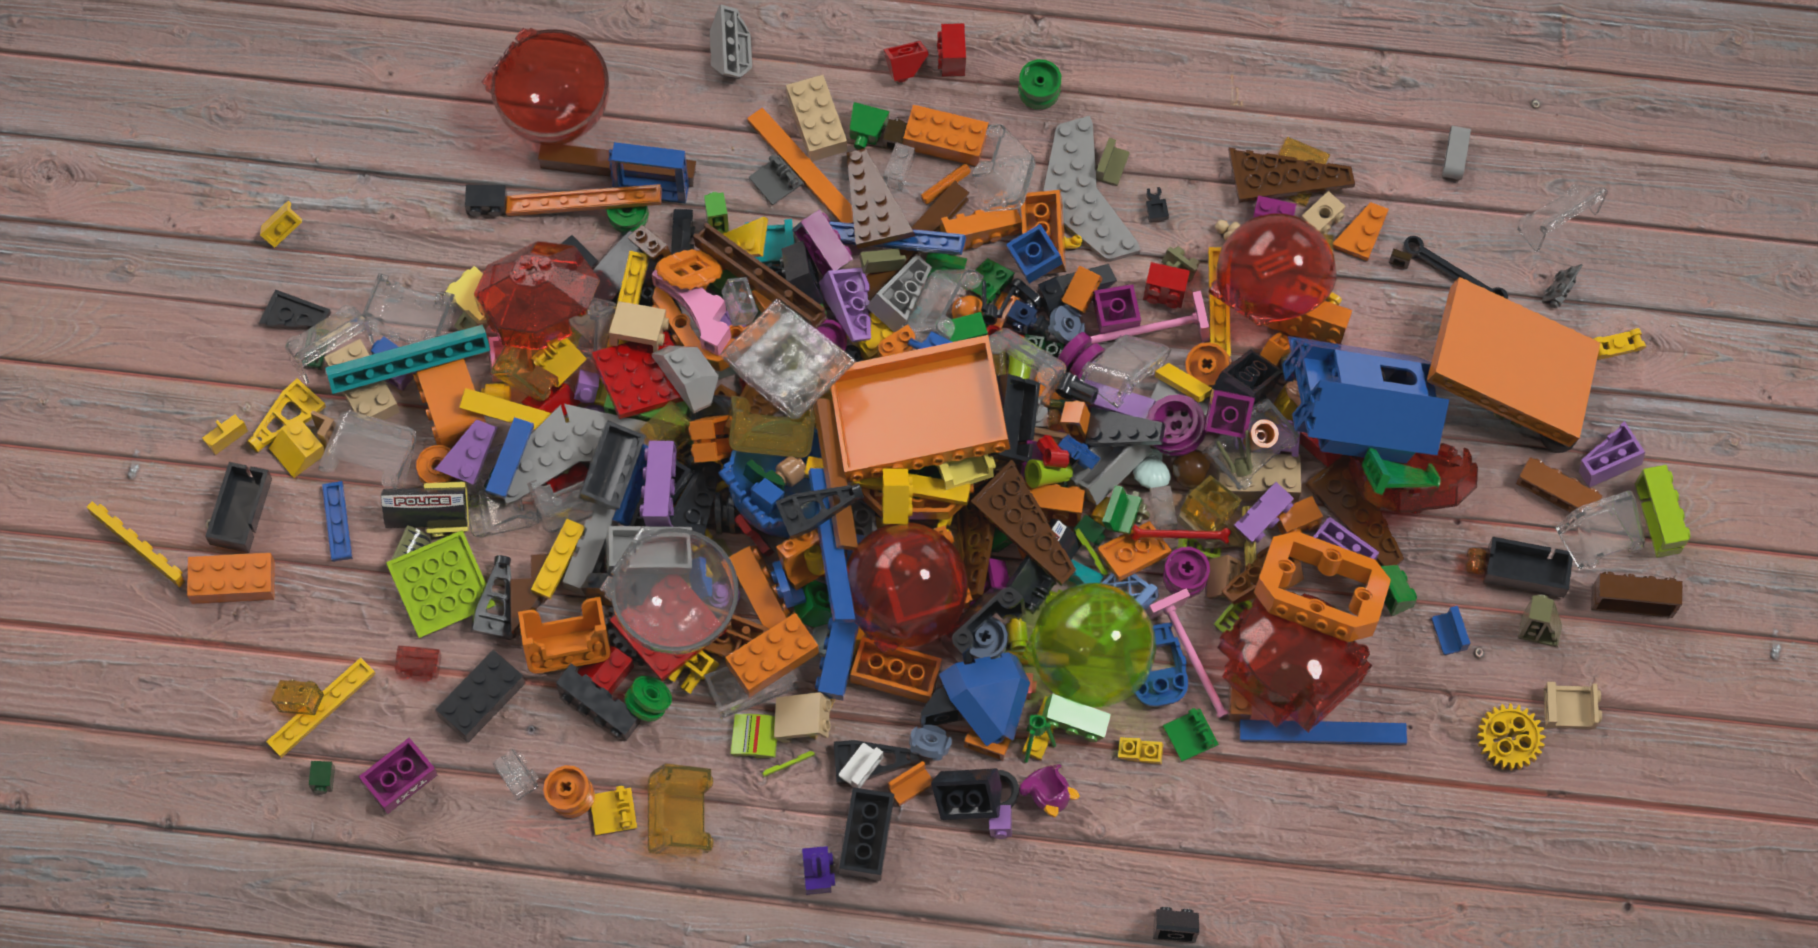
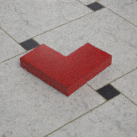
M741 514L735 518V522L754 541L763 554L771 556L774 553L759 531L749 524Z

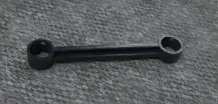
M1409 236L1406 238L1402 250L1412 254L1411 258L1419 257L1455 280L1459 277L1466 279L1475 285L1508 299L1506 290L1500 287L1490 288L1424 247L1423 240L1420 237ZM1408 243H1416L1420 250L1416 252L1410 251Z

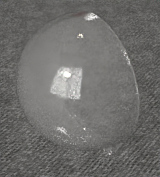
M641 526L633 538L637 543L631 542L622 558L619 559L611 571L613 578L608 576L600 588L606 593L605 598L612 601L613 610L619 624L627 635L639 645L661 654H688L708 646L725 631L736 610L738 580L730 558L716 542L701 533L681 528L656 530L650 527L648 530Z

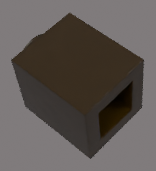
M888 119L883 138V148L902 152L903 137L907 123L900 119Z

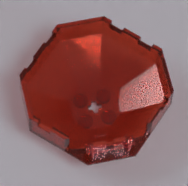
M537 241L488 264L474 292L478 311L481 315H484L488 325L498 335L502 345L542 350L548 347L547 342L555 338L560 341L571 336L572 329L569 319L575 316L583 317L587 314L600 279L575 246ZM532 269H535L536 272H533V274L530 275L528 271H532Z
M1441 443L1438 455L1416 452L1407 463L1394 462L1426 470L1429 463L1433 464L1441 480L1439 488L1437 486L1385 488L1383 495L1374 492L1361 464L1364 457L1349 455V472L1363 501L1400 514L1409 512L1419 514L1425 510L1457 507L1477 488L1478 466L1476 462H1472V455L1468 448H1463L1462 459L1460 455H1457L1458 450L1455 449V446Z

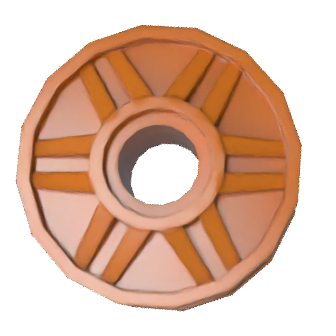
M433 445L424 449L419 454L416 461V470L423 485L425 483L457 482L458 478L433 470L450 452V448L443 445Z

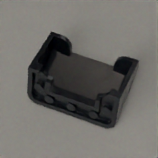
M996 586L990 588L942 632L940 638L943 647L958 662H964V665L971 664L973 661L970 656V650L973 648L974 641L972 634L996 613L1003 620L1007 616H1014L1019 620L1025 614L1024 597L1011 587Z

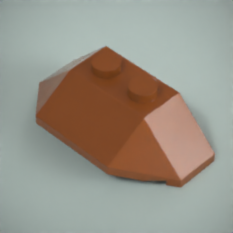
M707 605L727 628V631L703 650L725 658L769 630V628Z

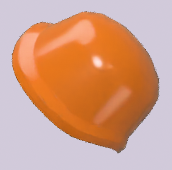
M972 295L958 298L952 306L953 319L978 312L982 314V301Z

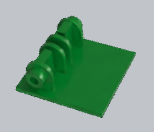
M987 258L961 285L982 296V281L985 280L988 304L992 303L996 295H1000V291H1004V288L1012 282L1015 272Z
M1192 708L1188 711L1189 714L1163 725L1181 762L1219 745L1201 709L1196 710V708Z

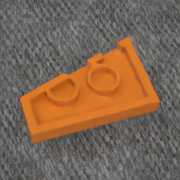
M1370 202L1332 243L1331 248L1368 261L1389 209Z

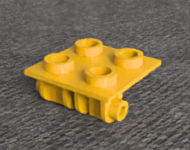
M560 330L531 358L533 363L540 367L558 387L587 360Z
M617 786L614 791L595 794L594 803L591 806L595 835L637 828L631 788L625 789L624 786Z

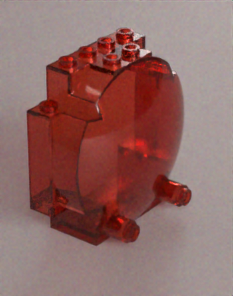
M1305 593L1301 595L1302 597L1308 599H1318L1325 603V605L1335 608L1331 604L1327 603L1326 601L1318 597ZM1256 598L1249 610L1245 608L1238 615L1239 619L1232 626L1233 629L1231 631L1226 630L1219 637L1221 641L1217 648L1230 659L1224 666L1226 670L1222 677L1276 728L1291 716L1309 733L1361 685L1373 666L1367 661L1370 650L1364 644H1357L1356 640L1347 642L1270 614L1260 600Z

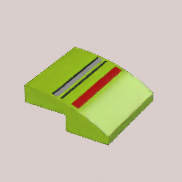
M735 714L731 755L775 758L777 739L774 738L775 716Z

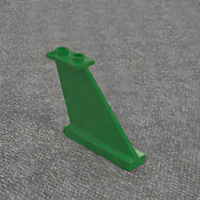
M1369 447L1361 464L1374 492L1383 495L1385 488L1424 487L1428 495L1432 496L1434 490H1437L1440 486V477L1433 464L1430 463L1426 470L1382 460L1377 450Z

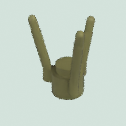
M1248 430L1245 431L1246 457L1242 439L1237 437L1241 457L1234 460L1235 464L1232 463L1220 441L1216 442L1230 467L1231 473H1236L1237 477L1247 476L1252 473L1253 469Z

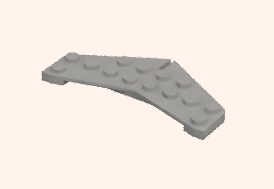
M1090 116L1059 124L1055 131L1043 191L1060 190L1063 201L1064 227L1074 236H1081L1082 242L1106 262L1140 254L1141 250L1137 240L1096 188L1093 123Z
M565 404L570 421L566 423L560 405L530 435L506 496V505L517 502L576 463L591 462L607 420L646 435L643 444L649 446V441H659L655 427L649 422L627 417L619 419L618 415Z

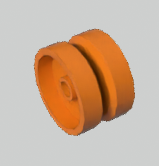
M1211 342L1200 343L1188 353L1185 362L1186 371L1190 376L1212 388L1221 371L1232 364V360L1228 353L1218 344ZM1211 363L1212 367L1208 369L1207 365Z
M564 765L557 767L549 773L544 782L543 791L546 800L555 812L563 817L575 818L582 816L594 803L595 791L593 784L584 772L575 766Z

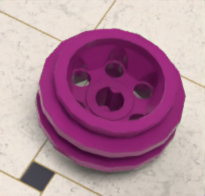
M1168 395L1159 399L1149 409L1146 419L1165 424L1163 443L1153 446L1161 453L1169 456H1183L1194 451L1203 442L1207 433L1204 430L1206 417L1201 406L1194 399L1185 395ZM1182 412L1188 413L1186 417L1181 416Z

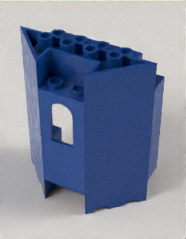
M1288 336L1291 354L1282 364L1285 381L1293 382L1295 378L1297 379L1301 404L1292 414L1295 431L1307 433L1308 437L1318 438L1320 451L1365 457L1370 447L1377 450L1382 460L1407 463L1416 452L1438 455L1450 399L1437 398L1435 386L1427 382L1431 366L1430 361L1412 355ZM1381 367H1383L1386 382L1383 381Z

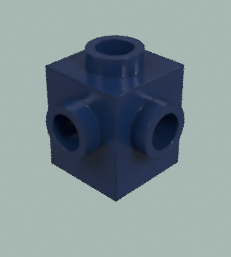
M1016 299L1006 316V323L1015 331L1027 334L1030 328L1033 329L1038 319L1036 318L1037 310L1031 304L1023 303Z

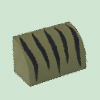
M407 525L391 560L431 544L432 539L422 531Z

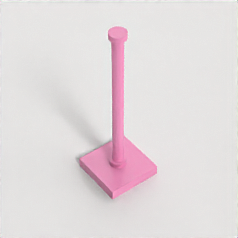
M1201 291L1193 292L1195 313H1192L1191 316L1090 336L1092 344L1192 323L1198 324L1202 343L1210 342L1209 324Z
M1186 588L1151 604L1144 615L1147 621H1151L1163 614L1168 615L1218 713L1216 716L1219 719L1229 714L1227 709H1224L1175 612L1176 608L1183 606L1190 597Z

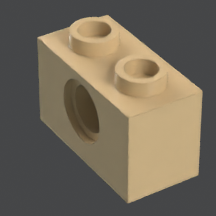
M1328 191L1301 216L1299 225L1317 240L1321 235L1325 236L1331 230V226L1334 223L1338 224L1344 218L1346 206ZM1320 215H1326L1328 218H1322Z

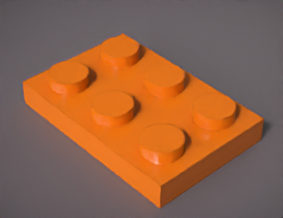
M1150 521L1139 526L1143 530H1156ZM1131 530L1130 534H1123L1099 546L1097 552L1118 581H1121L1168 557L1172 550L1164 539L1140 538L1137 541H1133L1130 538L1133 530Z

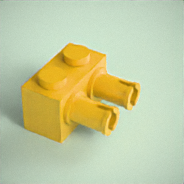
M701 651L668 678L675 682L685 667L691 668V673L683 684L680 685L681 688L691 694L701 679L708 681L720 664Z

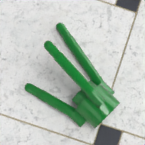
M1041 715L1030 716L1026 731H1030V736L1025 753V763H1028L1034 736H1041L1046 731L1052 746L1056 747L1055 739L1050 729L1051 724L1046 723V719Z

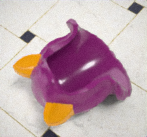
M1061 764L1046 766L1034 771L1024 779L1019 788L1021 795L1027 796L1029 794L1040 809L1054 818L1057 817L1058 812L1067 807L1069 800H1077L1080 797L1075 789L1069 787L1066 778L1059 773L1058 769L1062 768Z

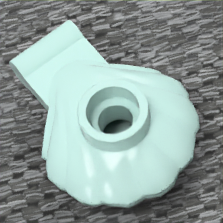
M1152 449V452L1133 469L1136 481L1148 489H1160L1166 486L1171 479L1169 469L1162 462L1163 453L1157 449Z

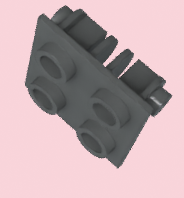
M775 154L769 157V163L749 176V179L772 205L804 184L780 155L775 156Z
M1580 264L1575 267L1571 266L1566 270H1560L1555 275L1553 284L1545 290L1542 302L1550 301V305L1553 308L1560 307L1567 297V293L1571 291L1576 283V275L1583 265Z

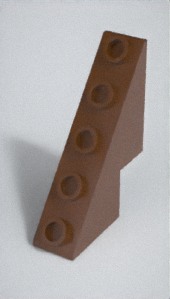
M549 554L531 555V578L510 579L511 632L513 638L521 635L518 612L526 610L538 611L539 605L547 601V598L532 593L531 588Z

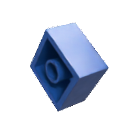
M1041 224L1006 244L1010 255L1029 284L1063 264L1061 255Z

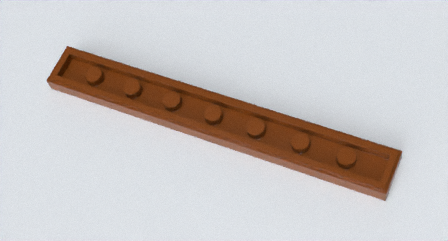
M816 397L813 400L827 489L847 486L833 400ZM833 495L828 497L830 508L840 503L839 496ZM849 505L833 516L832 522L836 547L854 551L858 548L852 508Z

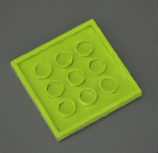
M463 530L386 562L418 638L473 616V612L486 585ZM493 598L490 599L486 610L495 606Z

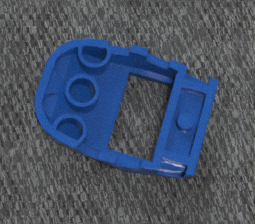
M1171 622L1123 631L1125 668L1136 698L1147 706L1159 707L1174 704L1180 701L1187 692V662L1180 648L1178 637H1174L1172 633L1173 625ZM1170 645L1175 667L1135 674L1131 652Z

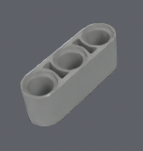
M1451 125L1442 177L1462 180L1471 129Z

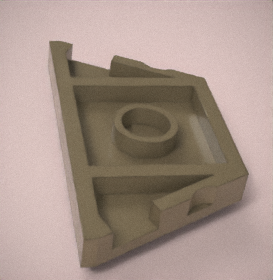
M1194 488L1189 489L1177 522L1188 531H1221L1226 527L1231 530V534L1228 536V544L1219 539H1196L1204 548L1242 547L1246 539Z

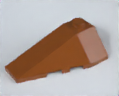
M1270 546L1261 550L1257 554V559L1252 564L1248 563L1245 566V571L1241 575L1236 576L1221 591L1233 605L1257 598L1254 590ZM1288 557V560L1292 561L1296 566L1289 586L1278 588L1286 590L1304 580L1301 562L1298 559Z

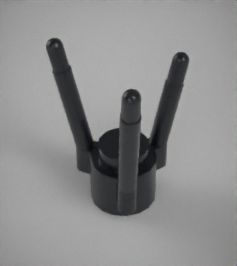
M982 281L981 311L986 325H994L997 322V318H1002L1003 311L1016 289L1015 287H1012L998 310L995 305L987 304L986 281Z

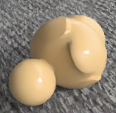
M1220 220L1215 225L1217 232L1225 233L1224 240L1227 245L1231 246L1236 243L1242 245L1247 230L1243 229L1240 223L1233 222L1231 225H1228L1227 221Z

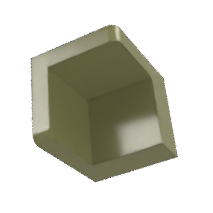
M465 310L454 326L460 331L483 324L486 330L490 322L488 320L479 321L469 310Z

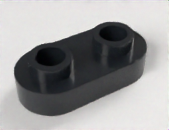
M1015 278L1009 284L1011 289L1012 287L1016 288L1013 293L1015 297H1020L1024 303L1031 304L1037 311L1044 305L1042 298L1022 280Z

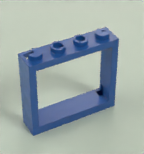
M614 142L613 150H609L608 159L610 161L611 179H613L612 187L660 184L662 187L661 201L686 204L689 182L685 151ZM623 163L675 169L676 182L625 176Z

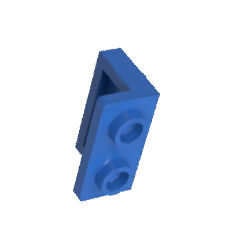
M781 562L772 563L775 571L771 572L774 584L779 583V586L776 587L779 599L784 598L787 608L805 603L806 598L802 587L795 590L787 581Z

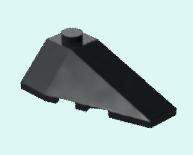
M1109 264L1088 269L1103 278L1097 290L1110 288L1117 282ZM1076 272L1057 276L1038 284L1037 294L1044 301L1043 308L1049 320L1053 309L1068 305L1062 301V298Z

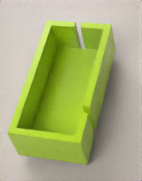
M1667 464L1643 469L1634 483L1639 500L1651 498V501L1641 502V507L1657 558L1680 554L1690 540V530L1685 526L1684 511L1679 507V494L1676 489L1674 490L1672 484L1673 475L1671 471H1668Z

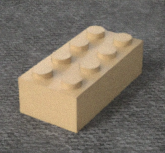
M824 75L786 85L787 99L808 158L811 161H816L847 152V139Z
M361 339L324 358L327 367L369 356V353ZM384 380L342 391L364 431L400 413L398 405Z
M1219 453L1217 459V499L1259 500L1277 482L1294 498L1293 501L1299 500L1301 495L1300 454H1298V457H1295L1292 454L1251 453L1252 473L1247 476L1237 477L1236 473H1231L1227 461L1222 453ZM1227 453L1233 464H1235V459L1241 457L1240 453Z

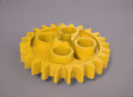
M1512 703L1509 704L1507 709L1501 704L1499 710L1493 707L1492 713L1487 712L1485 714L1486 718H1482L1480 721L1482 725H1479L1477 728L1482 733H1478L1476 736L1477 739L1482 740L1478 743V747H1484L1481 754H1489L1487 761L1494 759L1493 766L1501 763L1502 770L1506 765H1509L1510 771L1514 769L1515 765L1518 770H1521L1523 764L1529 767L1530 761L1535 762L1537 760L1536 756H1540L1542 753L1540 749H1543L1545 746L1540 741H1544L1546 736L1540 734L1544 728L1538 727L1541 720H1533L1535 713L1528 715V708L1520 711V705L1513 709ZM1513 722L1521 723L1522 728H1516ZM1498 726L1503 732L1497 733L1493 727ZM1519 742H1526L1529 748H1523ZM1499 746H1506L1509 752H1502Z

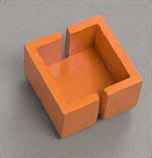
M729 415L705 417L689 422V435L694 440V444L691 447L694 463L718 461L731 457L733 451L732 437H715V435L726 434L723 433Z

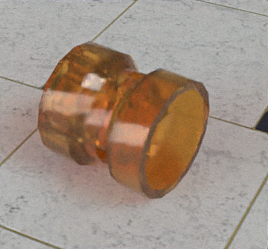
M1469 548L1467 550L1468 561L1465 564V571L1471 574L1485 573L1486 565L1484 561L1487 560L1488 552L1481 548Z

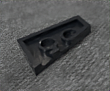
M275 289L259 321V326L323 329L331 311L323 306Z

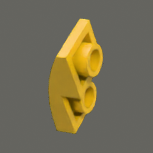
M1120 737L1118 758L1141 763L1162 764L1164 744L1163 742L1142 741L1141 738Z

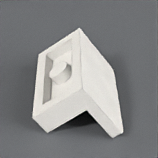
M863 743L841 770L839 777L851 786L861 788L884 758L883 751L877 747L873 750Z

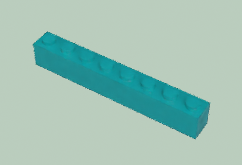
M482 324L325 367L332 394L491 350Z

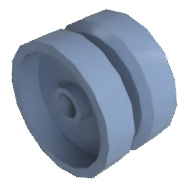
M991 617L972 634L974 640L973 648L970 650L972 663H974V659L988 656L991 659L1001 658L1000 655L1006 652L1007 631L999 619Z

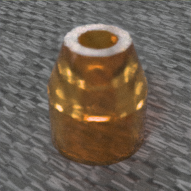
M1058 409L1049 411L1047 417L1049 430L1060 431L1063 429L1060 423L1062 415Z

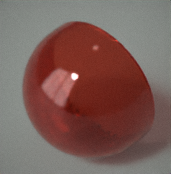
M522 28L515 37V40L519 43L511 42L503 53L504 56H501L492 67L494 73L489 71L481 83L485 85L486 91L491 94L494 106L502 121L519 137L541 145L567 144L581 138L598 123L608 103L610 81L607 66L602 55L592 43L578 34L558 29L536 31L533 28L529 30Z
M1269 213L1256 216L1238 226L1225 241L1218 256L1216 280L1211 283L1212 287L1208 292L1244 317L1249 318L1250 321L1258 326L1268 325L1272 321L1296 318L1317 308L1333 291L1337 279L1334 254L1323 234L1315 226L1302 218L1283 213Z
M908 522V524H888L880 527L858 543V547L852 551L847 561L846 567L855 614L854 622L870 640L876 638L874 644L883 654L889 649L893 652L898 647L921 646L940 638L954 626L963 612L968 595V578L965 564L952 542L940 532L928 526Z

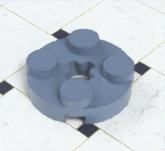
M1063 305L1053 309L1051 312L1048 330L1051 335L1067 345L1076 335L1085 332V326L1079 319L1081 315L1077 309L1070 305Z
M923 725V728L917 729L918 726L911 731L909 738L910 751L913 754H920L935 761L942 760L943 756L948 754L950 750L951 737L948 739L946 731L934 725Z

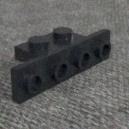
M674 209L671 254L673 255L683 250H695V246L692 244L693 235L696 233V227L693 226V210Z

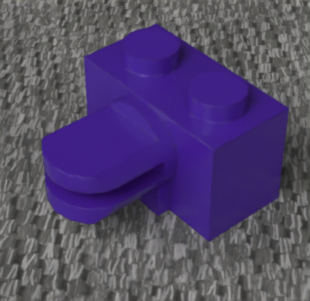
M828 846L802 848L806 895L832 893L831 886H835L834 873H830L829 865H833L832 852L828 853Z

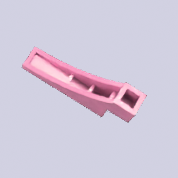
M655 269L652 273L653 285L667 292L687 310L699 329L701 347L719 356L731 339L730 327L720 321L726 312L725 301L718 295L713 296L707 293L703 288L695 287L689 290L688 288L680 289L678 286H671L668 281L663 280L661 276L657 275V270Z

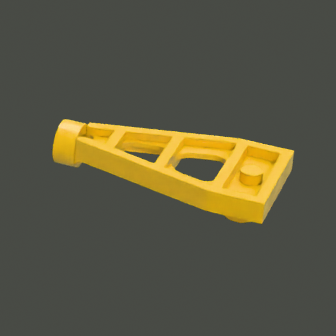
M297 378L282 391L247 443L254 451L259 453L266 445L275 440L282 429L280 428L274 433L267 429V426L274 418L284 424L283 427L297 417L305 424L312 420V411L320 413L326 405ZM292 402L301 410V413L295 418L287 420L281 415V412L287 403Z

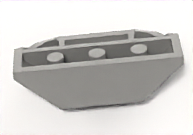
M720 5L710 29L711 66L722 75L739 79L752 68L751 35L746 24L739 16L738 9Z
M667 346L652 353L654 360L693 413L711 406L719 376L698 347Z

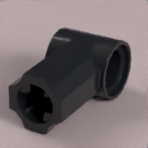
M1066 372L1058 383L1055 392L1065 399H1071L1072 397L1092 405L1097 399L1099 390L1080 381L1074 374Z

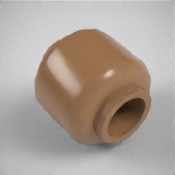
M789 456L777 464L775 473L783 478L786 486L792 487L805 478L804 469H806V465L800 458L796 459L793 456Z

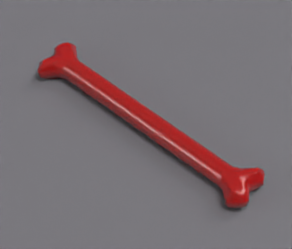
M1135 524L1132 527L1133 533L1130 538L1133 541H1137L1140 538L1219 539L1228 544V536L1231 534V530L1227 527L1221 531L1143 530Z

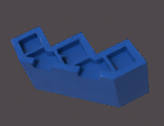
M1009 652L1002 653L1000 655L1001 658L991 659L988 656L974 659L972 664L964 665V662L955 663L939 674L950 700L986 746L991 743L998 744L1005 737L1014 740L1030 686V681L1019 658Z

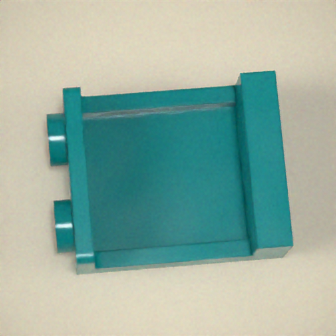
M784 219V225L767 226L763 257H755L764 265L769 263L780 264V257H783L781 249L794 244L792 219Z

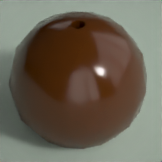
M1197 449L1186 455L1177 456L1172 465L1173 476L1177 483L1189 489L1199 488L1208 472L1211 461L1208 455Z

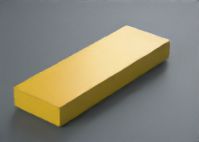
M1170 363L1155 371L1156 378L1191 397L1198 403L1211 396V387Z

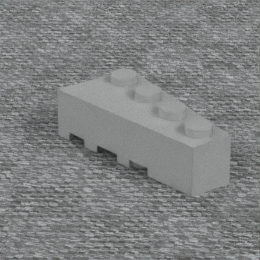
M592 504L591 510H593L591 520L587 519L585 522L584 539L578 540L575 551L577 557L572 556L563 579L564 589L583 596L585 594L580 587L589 573H601L603 570V560L605 555H607L606 533L608 527L619 526L616 521L612 520L615 510Z

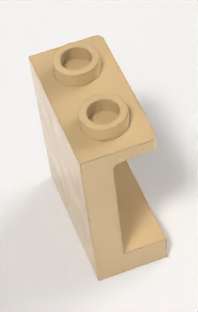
M618 301L609 331L610 345L618 346L619 340L652 345L653 352L658 351L659 345L663 346L665 334H663V331L667 330L669 325V318H666V309Z
M1547 682L1544 686L1545 728L1595 729L1599 722L1602 721V711L1598 708V702L1601 701V691L1597 690V684H1592L1590 687L1556 686V682Z
M821 692L776 697L774 738L783 743H791L792 738L819 735L823 738H828L831 728L829 721L831 710L830 698Z

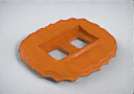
M694 249L683 250L661 259L655 267L657 275L661 276L663 280L668 281L671 286H678L680 289L688 288L689 290L695 287L701 288L703 285L707 286L710 282L714 283L716 279H720L722 274V267L717 260L702 250L696 251ZM698 265L702 269L695 271L690 266ZM681 270L685 272L687 275L679 276L675 272Z

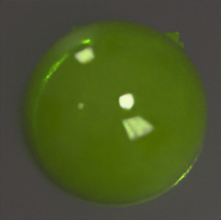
M1103 583L1079 584L1064 591L1058 590L1057 593L1049 591L1050 595H1047L1044 603L1045 607H1042L1029 639L1032 644H1027L1022 658L1029 661L1028 665L1036 668L1044 684L1056 695L1089 707L1113 705L1129 698L1138 691L1149 677L1156 655V635L1153 623L1139 601L1126 591Z

